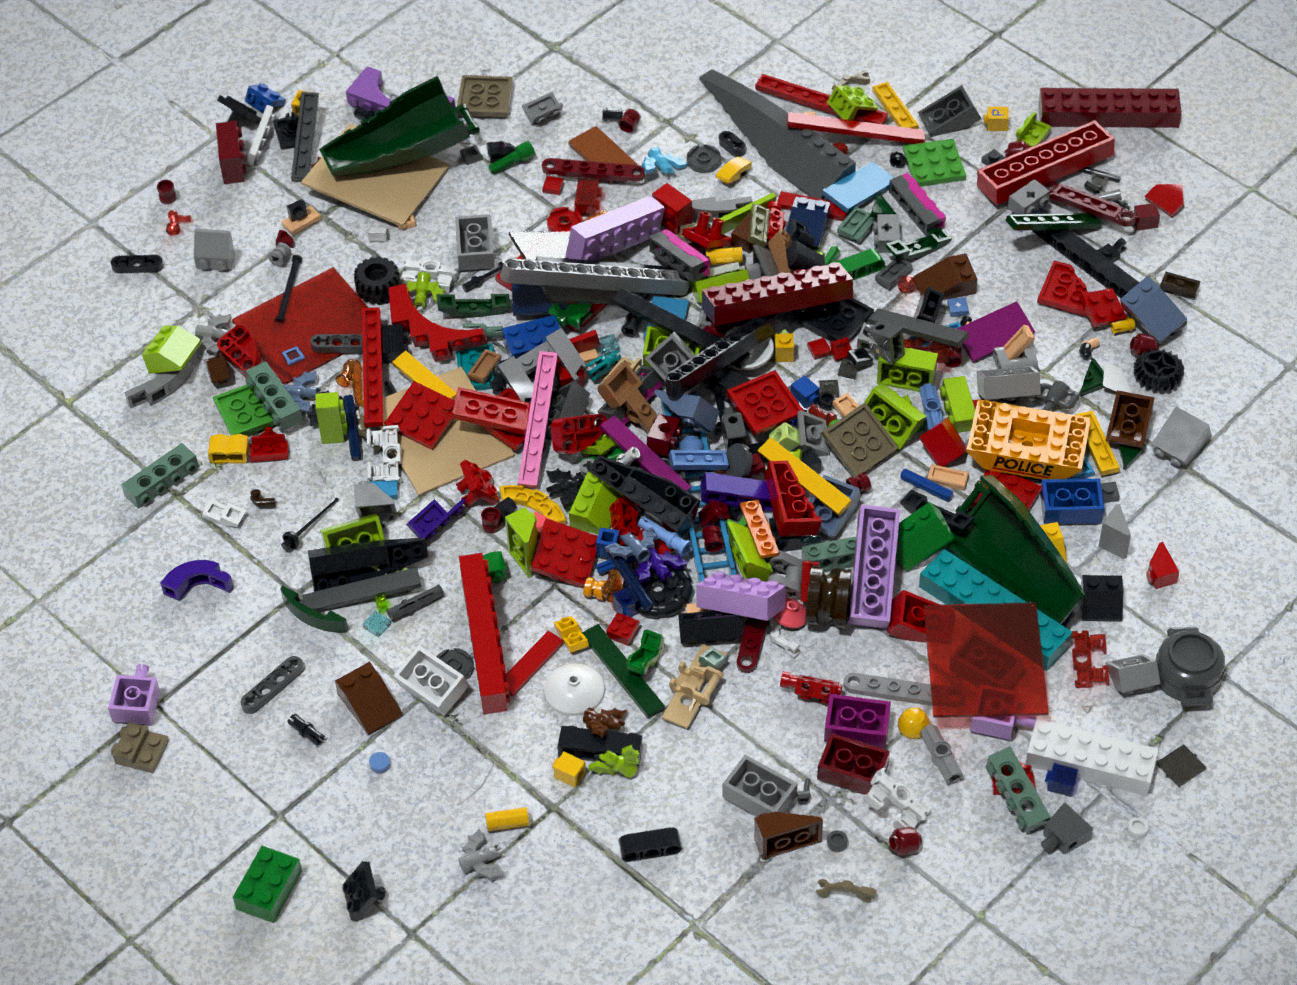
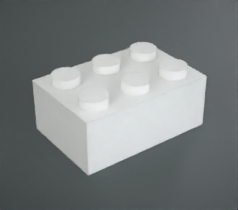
M419 645L393 675L399 686L443 716L447 714L469 687L467 680L462 674Z

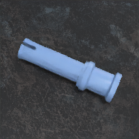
M646 516L639 520L638 527L644 530L653 527L657 538L665 542L667 548H673L682 557H685L692 548L690 540H684L676 532H669Z

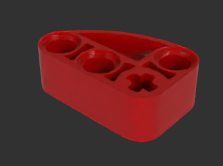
M244 325L234 326L217 341V347L221 355L246 379V370L261 364L258 346L252 334Z
M587 414L554 419L551 424L554 451L558 454H573L585 450L602 435L603 431L600 429V425L607 421V418L603 414Z

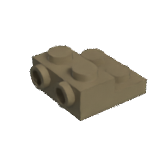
M129 722L127 727L123 726L119 735L121 739L118 744L114 743L111 754L115 764L153 773L169 739L166 735L149 731L147 726Z

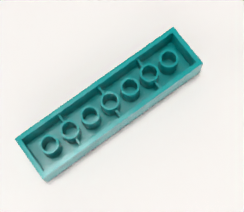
M945 549L920 573L919 587L1045 671L1070 647L1072 631Z

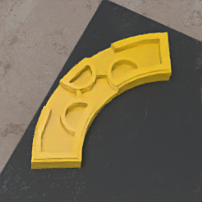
M520 485L499 486L502 501L510 497L516 505L526 506L545 517L566 525V518L562 509L557 503L548 498V495L536 489H527Z

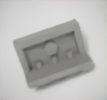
M550 92L522 105V109L532 125L535 123L540 124L550 116H558L564 105L562 102L558 103L553 92Z

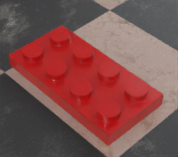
M458 387L451 418L525 435L531 403Z

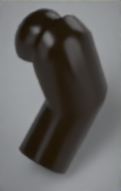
M253 489L250 492V500L257 507H276L275 498H264L260 495L261 491L259 489Z

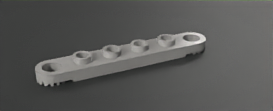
M860 673L847 674L843 682L844 689L848 693H857L863 696L941 708L949 707L950 709H958L964 703V693L958 688ZM853 679V681L855 680L859 684L857 686H851L848 682H850V680L852 681ZM956 695L959 700L951 701L948 697Z

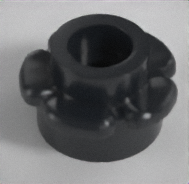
M896 151L890 154V164L893 167L900 168L905 164L906 157L903 153Z
M823 392L819 397L818 405L824 409H831L832 403L835 400L834 395L830 392Z

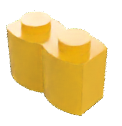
M217 434L210 436L209 462L215 464L227 462L241 464L247 462L249 451L248 436L242 434L231 436Z

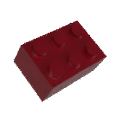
M237 121L216 123L218 155L223 183L245 182L244 175L247 174L246 164H243V162H246L245 152H242V150H245L244 140L240 139L242 138L241 127L237 126Z
M831 733L818 764L817 779L867 795L873 786L871 785V780L876 772L886 768L884 770L886 773L889 766L890 751Z

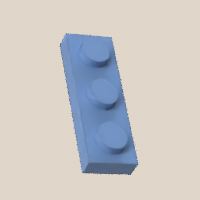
M670 450L669 453L673 470H727L729 466L726 450Z

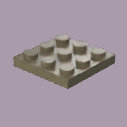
M462 75L457 106L466 104L470 116L508 118L513 77Z
M865 402L821 432L823 438L854 478L858 474L866 472L899 448Z

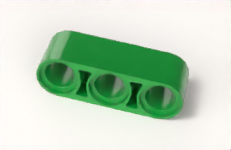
M875 248L836 261V263H840L853 280L878 272L885 266V261Z

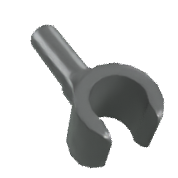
M809 778L805 779L803 791L797 792L798 804L809 803Z

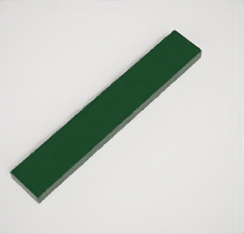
M1090 213L1007 215L1005 219L1014 231L1100 229L1103 224L1097 216Z
M599 624L582 632L587 638L590 648L648 719L665 710V705L640 674L627 670V658Z

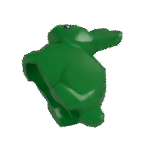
M588 298L571 301L564 310L561 309L557 302H552L551 308L548 310L549 314L555 315L561 327L569 324L580 330L585 320L591 317L593 312L590 310L592 305Z

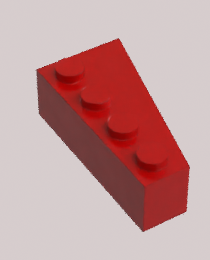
M769 461L765 472V480L779 536L817 535L822 520L820 516L816 515L812 502L809 503L804 488L800 487L798 478L788 461Z

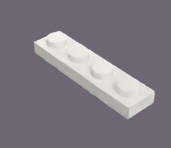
M267 105L248 155L247 165L253 166L255 160H259L261 154L259 148L263 149L266 140L263 137L268 136L270 130L268 123L272 124L275 116L272 114V106Z

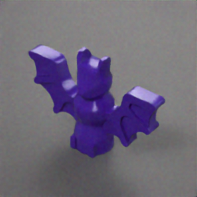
M648 548L651 553L649 560L642 563L638 562L639 568L636 569L635 575L639 577V583L650 580V569L656 571L662 581H665V578H673V575L664 564L679 570L687 567L688 562L682 560L680 555H671L668 551L659 555L655 548Z

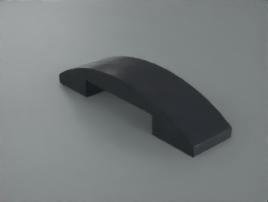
M910 490L900 501V504L910 513H914L928 503L927 496L914 490ZM934 505L941 511L951 532H964L974 521L973 516L958 510L954 514Z

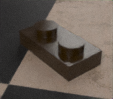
M1166 271L1160 288L1195 299L1201 281Z

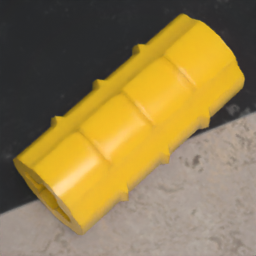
M742 247L706 250V256L710 257L711 265L743 263Z
M527 807L485 813L487 831L529 826Z

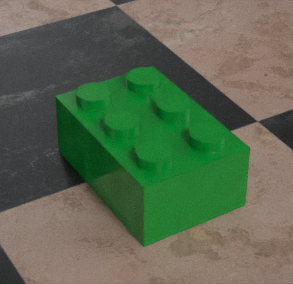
M261 845L233 895L236 910L274 923L302 873L299 858Z

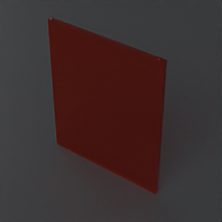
M334 267L290 289L283 316L285 318L284 321H277L275 317L279 314L285 292L232 319V323L235 326L244 325L250 331L262 359L267 362L282 384H289L294 381L293 378L301 377L304 371L309 373L345 354L314 352L311 349L310 343L312 336L316 334H362V308L369 307ZM340 341L333 342L334 346L342 344ZM354 341L351 343V345L358 346L360 344V342ZM297 346L305 358L288 365L282 352ZM296 350L286 353L290 360L300 357Z
M1036 603L923 606L933 718L1049 715Z

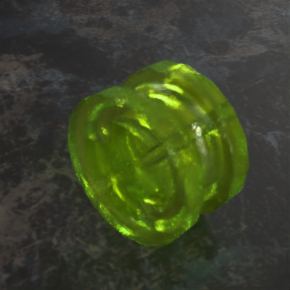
M382 594L381 597L374 596L378 613H381L382 610L386 611L388 606L385 595Z

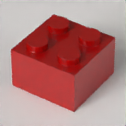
M669 183L664 184L652 193V197L665 207L661 225L666 227L667 230L675 235H679L681 225L693 223L692 200Z

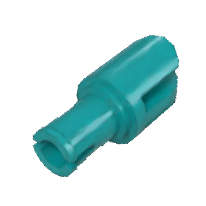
M617 350L612 351L607 356L600 355L586 364V369L596 363V366L587 372L588 376H591L598 370L600 371L591 379L592 381L608 373L611 370V366L621 360V354L614 357L619 353Z

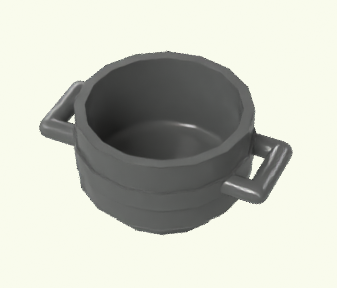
M1197 627L1168 628V637L1162 642L1155 659L1157 660L1160 677L1159 688L1168 696L1180 701L1183 706L1211 705L1213 703L1212 695L1216 693L1224 676L1225 655L1221 646L1212 637L1199 632Z

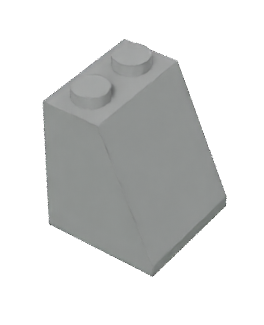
M1176 406L1152 442L1154 453L1162 458L1166 456L1171 459V463L1178 467L1182 465L1186 468L1212 437L1209 424Z

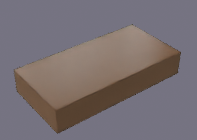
M485 349L467 374L468 378L485 384L502 360V356Z

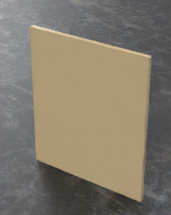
M349 123V125H347V127L339 136L344 134V132L348 129L353 130L357 126ZM322 156L301 181V185L403 227L450 167V164L427 156L411 163L379 172L332 176Z
M462 367L437 376L456 393L458 387L475 390ZM408 388L383 398V422L387 420ZM456 419L452 421L433 450L398 434L402 464L400 465L418 496L464 478L460 463L465 459L477 464L481 469H486L515 457L514 452L508 445L480 425ZM392 450L394 455L397 456V451Z

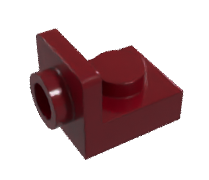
M711 500L698 512L702 528L712 526L719 519L726 521L730 519L727 504L716 500Z

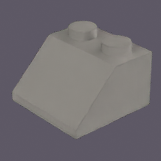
M195 229L193 257L196 269L232 270L235 251L231 231Z
M360 481L358 484H354L355 508L358 516L397 513L394 500L374 483Z
M1145 654L1105 662L1115 689L1123 692V694H1132L1136 689L1141 688L1142 690H1150L1154 688V685L1160 684L1157 660Z

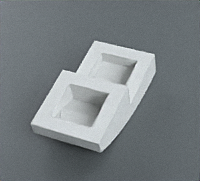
M210 499L202 513V518L218 524L238 527L246 510L230 503L225 506Z

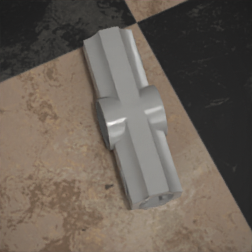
M937 725L925 726L920 731V735L932 755V763L939 768L946 783L953 784L958 782L963 777V773L951 753V745L944 740Z

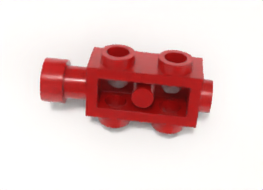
M771 201L767 204V209L770 212L766 246H769L768 241L780 229L783 230L786 224L784 220L785 213L781 211V204L777 201Z
M618 498L611 504L609 509L611 527L613 530H618L620 535H626L628 532H631L632 535L637 536L640 532V528L636 523L638 510L625 498ZM620 538V545L627 547Z
M786 671L782 672L780 687H794V694H798L800 698L811 699L813 697L818 698L822 703H829L830 694L841 695L842 685L839 682L812 676L791 675V672Z

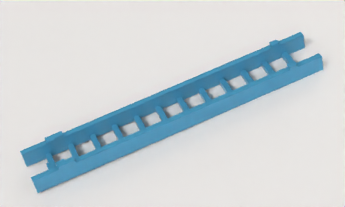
M691 392V395L697 396L696 392ZM661 400L663 415L682 419L676 413L671 414L668 406ZM693 426L682 427V434L697 432L693 429ZM698 432L700 440L704 444V450H709L705 432ZM714 470L685 472L686 479L702 477L705 472L714 473ZM700 485L692 486L689 493L701 492ZM700 502L699 508L705 507L708 503ZM695 517L693 524L701 523L700 518ZM718 520L724 543L723 549L718 552H725L726 561L701 564L700 555L711 554V552H707L705 548H698L696 540L703 539L702 532L695 533L692 524L688 529V535L692 542L691 549L698 582L700 583L704 580V570L728 567L731 576L737 575L725 520Z

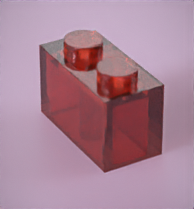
M578 179L574 207L582 217H596L597 210L601 208L599 197L602 198L603 188L599 187V180Z

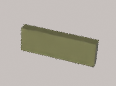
M755 203L752 205L750 212L748 242L764 248L767 244L770 210Z

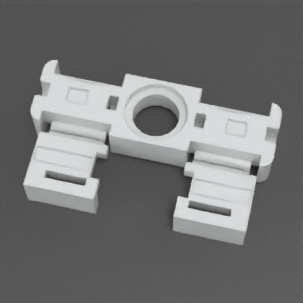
M406 257L402 264L403 274L400 284H407L408 280L416 282L418 273L426 272L431 274V278L437 279L439 288L444 289L446 293H450L452 277L453 281H456L459 274V266L457 264L456 267L441 265V262L423 260V262L411 261Z
M398 425L384 426L382 430L378 431L367 429L368 448H374L375 445L383 447L382 464L374 466L371 462H367L369 481L397 480V483L402 482L401 477H399V464H402L401 445L398 443V431L401 430ZM392 450L397 451L395 458L390 459L387 457L388 452Z
M886 768L878 770L871 780L872 788L863 799L875 810L882 808L884 798L889 799L903 813L892 824L897 829L904 827L915 828L917 823L926 818L925 815L929 813L930 807L925 808L914 798L915 794L901 781L895 782L884 772ZM897 791L903 793L904 801L898 798Z

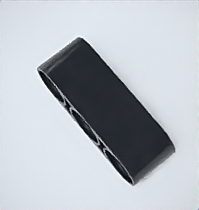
M674 827L626 834L618 840L622 860L625 862L670 856L682 851L679 831Z

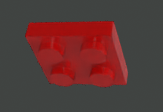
M1113 288L1082 293L1079 297L1094 328L1111 325L1112 322L1123 321L1127 318Z

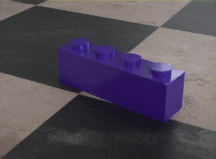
M705 472L700 483L701 502L709 503L711 500H716L727 504V506L740 508L741 502L758 500L763 511L772 512L773 508L766 481Z

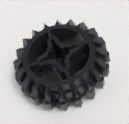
M1158 348L1155 351L1149 349L1148 352L1143 351L1141 355H1138L1134 363L1133 374L1140 387L1145 386L1146 390L1152 389L1153 393L1155 391L1162 393L1163 390L1169 392L1170 389L1175 390L1180 385L1184 377V365L1182 364V359H1178V354L1172 355V351L1166 352L1165 348L1162 351L1158 350Z

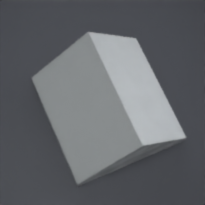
M801 410L798 411L799 449L804 452L812 448L817 456L829 455V444L821 435V432L827 429L826 420Z
M1116 504L1102 523L1099 547L1124 559L1127 558L1131 533L1120 504Z

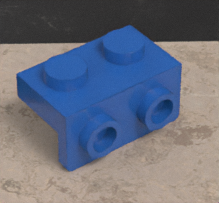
M259 83L258 85L248 86L245 102L264 114L267 105L272 107L284 106L286 99L280 96V93L268 88V85Z

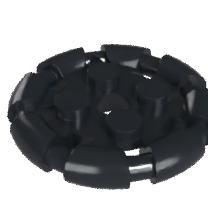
M638 564L632 567V572L634 573V575L636 569L639 568ZM664 564L669 568L670 572L675 574L673 578L667 577L665 581H662L656 571L650 569V580L640 583L654 605L648 611L643 609L625 580H623L622 590L625 592L623 597L632 610L639 611L640 615L651 618L665 615L666 617L672 616L680 612L692 597V579L685 568L676 570L672 566ZM661 587L663 590L656 592L653 588ZM664 604V608H657V605Z

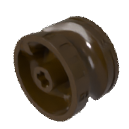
M811 566L806 605V625L825 627L833 620L837 627L846 629L852 569L834 568L830 571V574L825 575L822 567Z

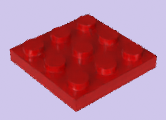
M776 370L728 389L726 392L727 397L736 410L741 413L743 420L754 436L776 428L784 422L787 423L797 419L798 411H804Z
M413 381L384 422V426L398 425L401 430L398 431V434L433 450L454 420L451 416L455 400Z
M986 470L983 476L993 475L1018 497L1030 511L1040 494L1041 485L1014 474ZM982 493L979 494V496L976 498L973 504L969 507L968 511L971 512V510L983 496Z
M545 518L530 570L584 588L594 563L598 536Z

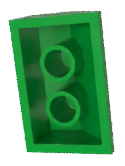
M928 502L899 522L896 558L907 572L955 540L941 511L932 503Z

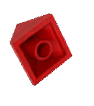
M948 417L918 437L937 466L943 467L963 455L967 450L966 444Z

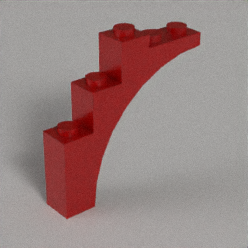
M406 284L388 287L392 325L403 324L404 331L410 330V336L415 347L429 344L430 353L434 361L453 358L452 351H461L466 348L488 344L483 328L471 330L451 329L429 321L414 307L411 293Z

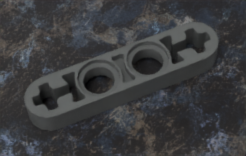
M316 334L310 339L311 349L317 353H363L362 334ZM340 341L342 344L334 346L333 342ZM354 341L360 342L358 346L351 345Z
M291 656L282 662L241 698L242 710L246 714H254L303 672L302 659L298 656ZM279 675L285 677V679L281 682H276L274 680L275 677ZM263 688L270 689L268 694L259 693Z

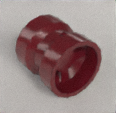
M627 109L623 117L618 122L619 128L627 133L634 131L636 124L641 119L638 111L634 109Z
M171 180L158 182L157 192L159 193L160 202L163 204L173 203L177 198L174 183Z
M946 344L943 346L944 364L947 367L955 368L962 364L961 346L959 348Z
M865 472L858 474L855 478L850 477L846 479V483L859 488V492L871 490V482Z
M487 507L481 513L482 527L487 533L493 534L501 529V516L497 508Z
M712 525L702 530V537L705 540L704 548L707 552L714 553L723 549L724 543L721 538L720 527Z

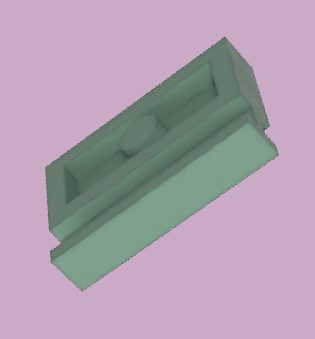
M855 206L837 228V233L860 243L872 229L873 222H877V218L870 217L869 212Z

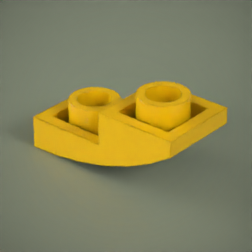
M736 157L726 163L716 173L715 178L722 180L723 183L730 184L740 179V173L751 169L752 162Z
M572 616L563 617L559 621L554 622L560 638L564 640V644L570 653L589 646L587 638L582 634L579 624Z

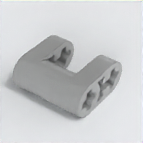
M1031 344L1020 354L1021 358L1008 360L1003 346L993 348V359L997 369L1032 366L1038 371V361Z
M779 551L778 556L770 557L769 563L771 567L786 573L785 577L777 574L770 575L767 582L776 581L780 585H786V597L795 600L801 597L803 561L788 553Z

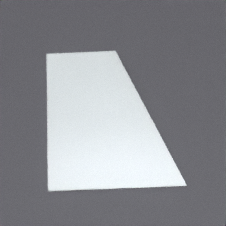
M1105 362L1103 386L1116 392L1119 390L1132 393L1122 369Z

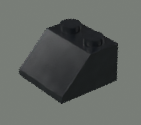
M1082 575L1080 586L1085 593L1081 599L1082 621L1122 622V576Z

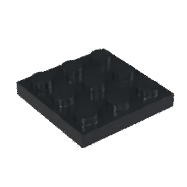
M852 298L808 307L800 315L798 323L830 341L845 337L850 340L863 324L868 321V318L874 313V309Z

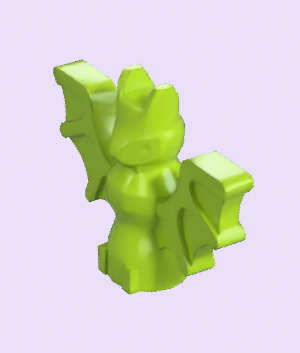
M419 272L416 282L408 280L406 284L411 294L415 291L417 293L415 296V308L418 305H422L425 308L426 294L428 292L432 293L433 300L436 303L437 294L446 293L444 289L439 288L438 281L430 282L431 274Z
M632 745L622 749V756H617L614 752L607 751L605 754L599 755L600 759L606 763L600 761L589 764V771H595L598 775L608 773L612 776L616 772H620L627 778H631L637 771L636 764H639V758H637L639 751H635Z

